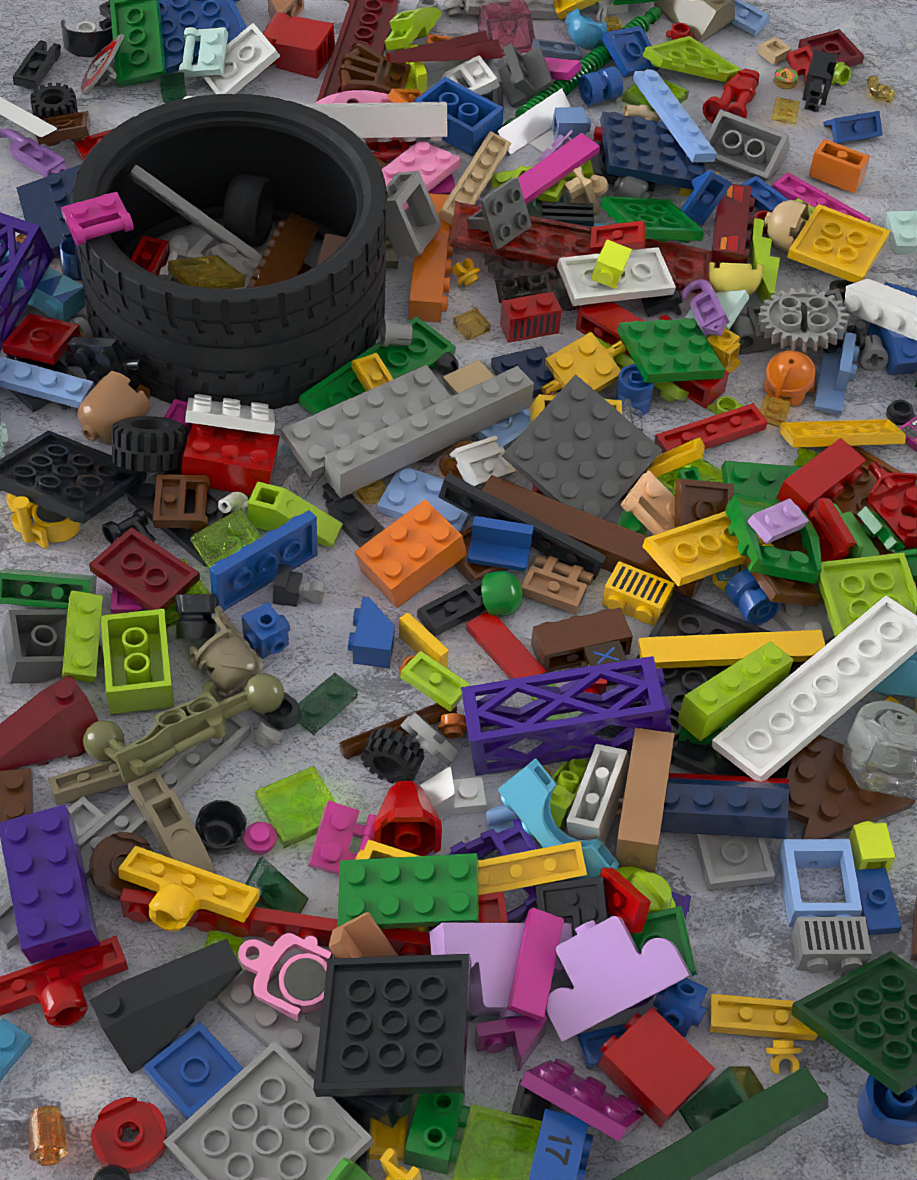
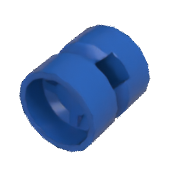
M613 66L601 69L598 73L591 72L581 75L578 82L580 96L587 106L602 103L604 100L616 99L623 94L622 77Z
M635 364L621 369L615 400H622V414L629 417H640L649 412L655 384L645 383Z
M748 569L734 575L725 587V594L735 607L738 608V611L745 620L756 626L768 622L780 609L781 603L770 601Z

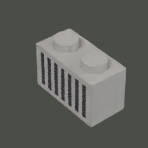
M797 917L791 933L797 970H808L811 973H822L826 970H842L843 972L850 973L867 964L872 954L865 917Z

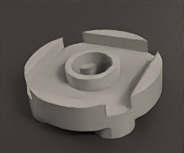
M412 711L400 725L411 736L418 739L427 751L448 767L461 754L459 749L415 711Z

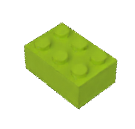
M164 609L101 615L106 694L110 714L174 707Z

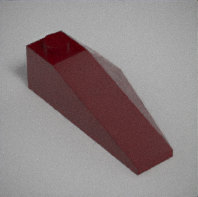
M71 675L39 692L0 723V771L15 770L34 763H38V766L49 764L48 760L66 755H68L69 759L87 752L83 745V737L87 728L99 720L87 696Z

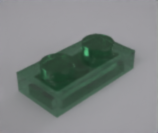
M333 673L298 703L302 713L299 724L312 735L316 734L358 697V690L338 674Z

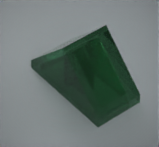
M264 857L259 858L245 883L248 886L259 889V900L254 906L257 908L301 914L309 899Z

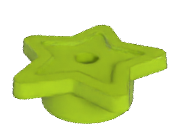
M722 396L717 400L716 404L708 405V410L718 415L743 407V404L738 403L732 397Z

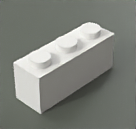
M599 744L595 745L566 821L570 837L580 840L600 838L605 844L619 805L618 800L622 797L627 782L629 769L627 750Z

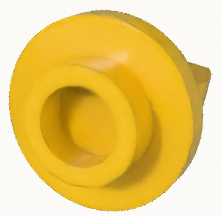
M469 257L461 264L457 262L452 267L453 273L459 277L457 280L458 285L464 283L468 287L479 280L478 274L481 270L479 267L474 269V263Z
M793 1039L773 1040V1046L766 1047V1053L774 1054L769 1064L772 1073L779 1074V1063L783 1059L789 1061L790 1072L794 1073L799 1070V1061L793 1054L802 1053V1047L794 1046Z

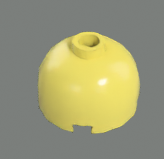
M709 263V282L715 292L747 290L748 295H752L761 284L763 265L757 264V270H752L751 264L720 263V268H715L716 263Z

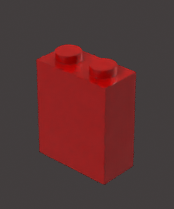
M651 1007L643 1016L637 1012L625 1024L624 1028L627 1031L619 1039L613 1035L601 1047L600 1051L603 1055L597 1066L629 1098L637 1102L639 1108L661 1128L702 1087L715 1068Z

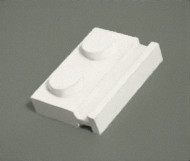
M496 435L456 448L450 453L451 458L455 457L458 464L456 466L465 482L478 488L485 485L491 475L503 479L511 476L516 471L502 457L505 450L502 446H498Z

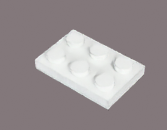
M252 23L227 44L223 75L203 76V78L216 94H236L278 59L280 55L255 24Z

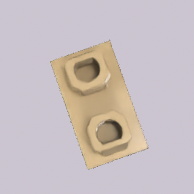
M578 167L573 170L575 178L564 183L566 191L571 197L569 202L593 203L595 216L600 213L596 197H601L607 191V180L598 175H592L590 179L584 177L582 168Z

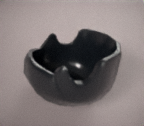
M214 800L200 809L195 822V829L208 852L212 854H229L238 848L242 842L247 820L239 806L228 800Z

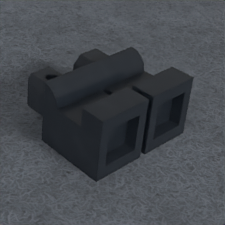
M814 50L802 100L806 101L804 109L818 112L820 104L826 105L838 55Z

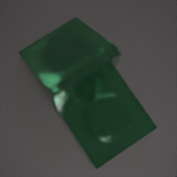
M184 72L159 75L158 85L162 102L169 103L183 100L187 96Z

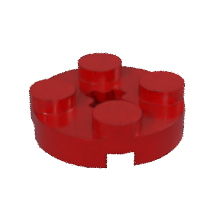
M124 1097L109 1103L98 1114V1120L94 1125V1129L92 1127L91 1142L94 1153L103 1166L119 1165L128 1174L137 1173L149 1168L165 1153L166 1146L163 1141L167 1138L166 1124L161 1111L154 1104L137 1101V1098ZM130 1128L132 1132L139 1131L140 1133L135 1137V1141L130 1143L127 1141L122 1142L120 1138L124 1136L123 1130Z

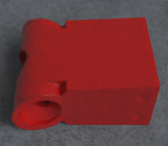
M277 12L262 32L280 55L269 66L275 64L278 69L315 79L319 77L331 59L335 48L334 23L297 16L291 19L289 15Z

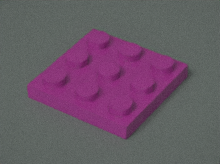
M556 1058L554 1062L548 1060L527 1070L520 1083L523 1087L619 1142L639 1127L645 1113L638 1110L639 1104L621 1094L618 1098L605 1091L607 1086L604 1083L589 1076L586 1080L573 1073L575 1068L561 1059Z

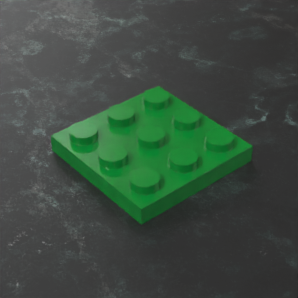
M602 196L600 206L618 224L636 221L645 222V241L646 239H655L660 242L678 240L683 243H690L691 240L702 241L705 231L670 199Z
M660 319L657 321L619 323L617 332L645 383L723 378L725 368L695 319Z

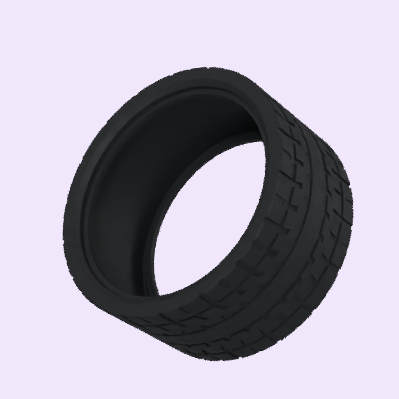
M253 94L196 96L165 103L139 113L135 117L133 116L107 133L83 160L77 172L78 175L74 180L71 204L117 192L127 213L130 214L134 230L127 232L120 230L86 240V244L77 246L88 323L92 328L93 338L118 339L123 351L130 358L145 360V370H135V374L140 384L150 390V396L172 404L175 399L188 403V397L194 398L195 394L211 396V401L223 402V398L239 400L240 405L251 406L252 402L268 404V409H278L286 405L290 406L299 403L300 395L376 344V340L380 335L381 323L385 316L387 188L382 169L367 145H364V142L353 131L339 121L330 118L316 109L275 97ZM138 165L211 219L223 218L227 190L231 181L237 175L263 176L269 179L274 188L275 211L273 221L280 222L282 218L287 220L290 213L293 212L318 226L319 228L315 236L323 241L326 233L347 238L325 261L309 271L285 281L242 289H211L179 284L152 274L130 259L143 236L159 238L172 230L192 223L128 178V175L133 167Z

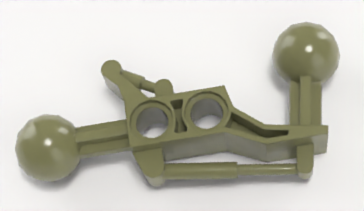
M267 673L257 674L249 679L244 692L217 702L218 696L213 682H207L202 685L203 691L195 699L154 715L156 724L145 737L126 746L124 733L119 725L111 721L101 720L87 728L83 737V745L88 755L95 760H114L118 764L122 780L126 782L159 768L175 754L178 755L212 738L220 739L224 737L227 732L224 720L250 709L261 714L275 711L284 700V687L281 681L273 675Z

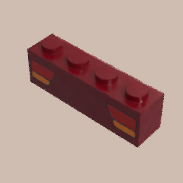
M732 184L717 205L710 262L716 263L715 268H720V263H748L750 248H745V246L749 247L751 231H747V229L751 230L753 214H749V212L753 213L755 197H750L752 186Z

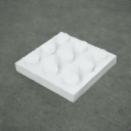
M195 394L194 398L188 397L185 422L274 434L273 409H268V404L252 402L251 406L240 405L239 400L223 398V402L211 401V396Z

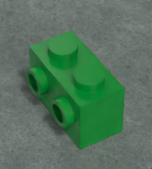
M466 1092L419 1094L405 1147V1165L447 1175L450 1162L457 1163L462 1141L456 1140L459 1127L466 1128L470 1106L464 1105Z

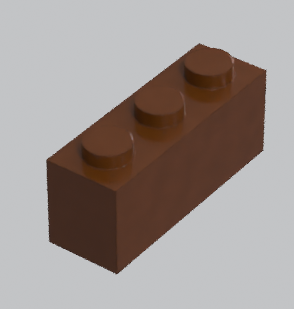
M620 607L611 610L604 609L597 613L583 616L576 615L568 619L544 622L533 626L531 646L537 661L547 673L578 666V661L582 660L583 648L587 646L619 640L625 655H629L633 635Z

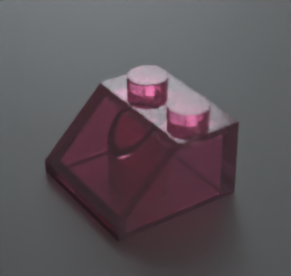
M512 0L479 6L478 31L487 30L488 40L499 39L502 56H506L503 47L510 43L520 53H527L532 50L531 45L535 35L531 12L525 0Z

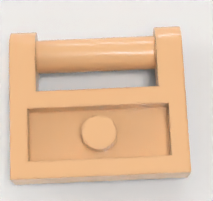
M650 471L642 474L620 506L626 512L630 511L653 535L675 528V496Z

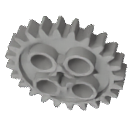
M801 287L800 292L790 288V293L788 294L781 290L779 297L772 294L770 300H764V306L760 307L758 325H760V332H765L764 338H772V344L781 342L782 349L789 345L792 351H795L797 347H801L802 351L806 352L807 348L811 347L816 352L818 346L828 349V343L836 345L837 339H843L844 333L847 332L849 314H847V307H842L841 300L835 301L834 295L825 297L826 291L817 294L815 293V288H812L810 292H806L804 287ZM801 306L805 307V333L801 331Z

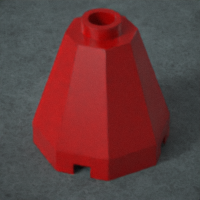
M399 781L389 788L374 821L375 842L418 856H428L427 854L433 850L434 855L441 851V819L422 787L413 781Z

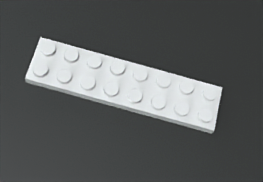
M885 596L712 739V747L752 779L760 782L765 781L917 652V616L888 596Z

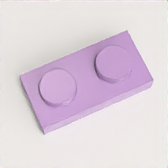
M787 499L754 513L747 522L764 543L768 544L802 529L809 520L791 499Z

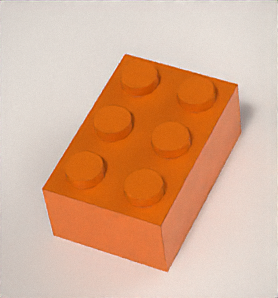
M424 499L357 549L355 555L361 572L398 608L467 556L463 536Z

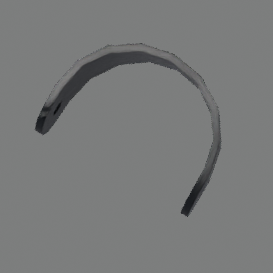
M61 20L64 48L71 54L79 57H94L113 41L112 26L96 32H77L67 29L65 20Z

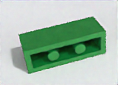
M5 568L0 570V604L68 609L69 596L72 590L96 594L97 576Z

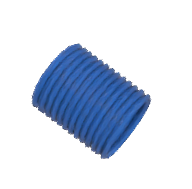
M73 237L66 238L60 244L62 273L72 280H82L77 245Z

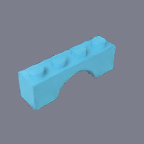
M534 759L497 789L501 793V800L509 810L516 812L522 820L521 823L526 833L531 837H535L543 848L576 841L581 842L587 875L565 879V881L599 877L602 868H614L616 870L620 865L600 838L591 840L575 839L565 834L557 826L550 808L551 796L557 784L537 759Z

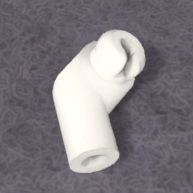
M232 492L218 502V508L223 513L233 510L238 515L245 516L248 515L249 499L241 492Z

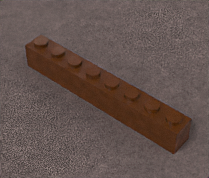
M293 212L290 213L287 220L282 218L246 288L270 285L296 277L319 227Z
M493 475L490 476L482 491L606 555L607 557L602 569L613 572L620 561L675 583L642 547L647 536ZM704 578L681 586H677L675 583L673 593L675 591L694 599Z

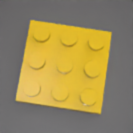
M818 204L790 247L787 258L856 283L865 279L889 239L891 231Z

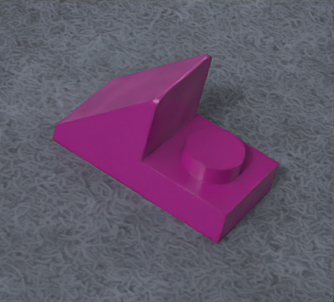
M546 1012L544 1018L539 1021L527 1016H519L476 1023L474 1039L477 1052L487 1050L489 1053H497L512 1046L517 1071H520L545 1035L548 1020Z

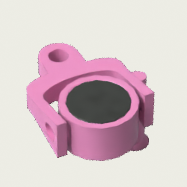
M286 933L272 947L256 939L247 940L240 946L238 954L241 965L247 971L256 974L253 990L258 1000L297 1022L300 1021L302 1013L315 1012L322 1008L328 959H333L332 952L318 946L317 939L314 936L302 939L292 933ZM293 948H298L304 951V953L297 954L288 959L281 968L279 987L283 1000L278 999L268 993L270 978L284 955ZM252 955L259 956L255 960H250L247 958V956L250 957Z

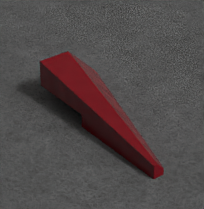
M487 30L386 53L389 63L470 60L478 55L483 60L502 58L499 39L488 40Z

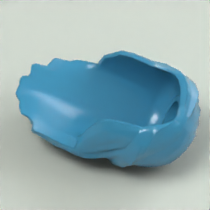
M578 8L571 13H567L565 19L568 27L567 33L577 46L585 50H593L603 43L601 37L605 32H608L606 21H603L602 24L594 22L591 17L581 15Z

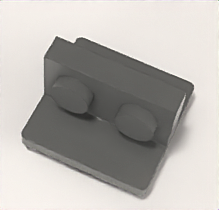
M512 43L503 47L506 55L504 59L506 66L499 69L498 72L511 107H516L553 84L542 49L539 46L524 55Z
M511 178L481 198V209L466 219L469 229H480L482 232H489L494 249H500L529 229L532 224L519 179Z

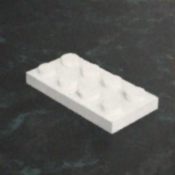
M659 247L632 250L626 269L616 289L591 280L600 254L558 259L557 267L573 306L673 295L676 288Z

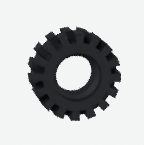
M48 83L47 87L43 84L40 85V90L35 88L34 93L30 95L32 113L40 119L78 112L75 92L72 88H68L66 84L62 87L61 83H56V86Z
M382 727L372 731L361 753V761H364V767H370L369 772L371 774L377 773L379 774L377 778L381 780L387 778L388 782L392 784L394 780L396 782L414 781L425 757L423 755L424 749L419 748L420 743L418 741L412 742V736H403V731L398 730L395 733L393 728H387L385 731Z

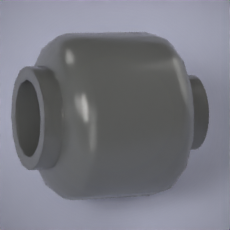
M619 176L611 190L614 192L613 197L649 198L651 195L647 192L649 188L648 181L631 176Z

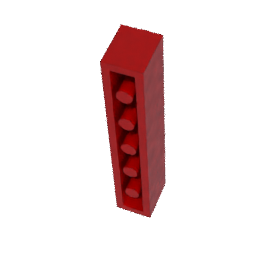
M613 301L586 304L578 309L576 330L584 335L592 332L595 337L611 345L616 344L618 341L624 344L617 332L619 323L644 320L615 304ZM626 349L624 353L630 356L628 350ZM725 370L723 378L673 381V383L689 392L688 399L707 409L708 405L712 404L725 392L729 372Z

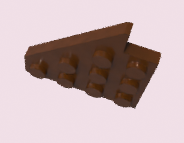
M818 735L789 760L784 777L789 779L788 817L805 824L801 839H831L851 831L853 825L866 821L875 822L907 810L913 806L917 797V774L913 772H889L877 768L864 760L854 748L822 735Z

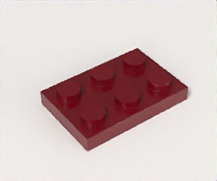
M132 527L89 563L90 572L146 610L164 609L165 612L176 602V595H184L200 580V573Z

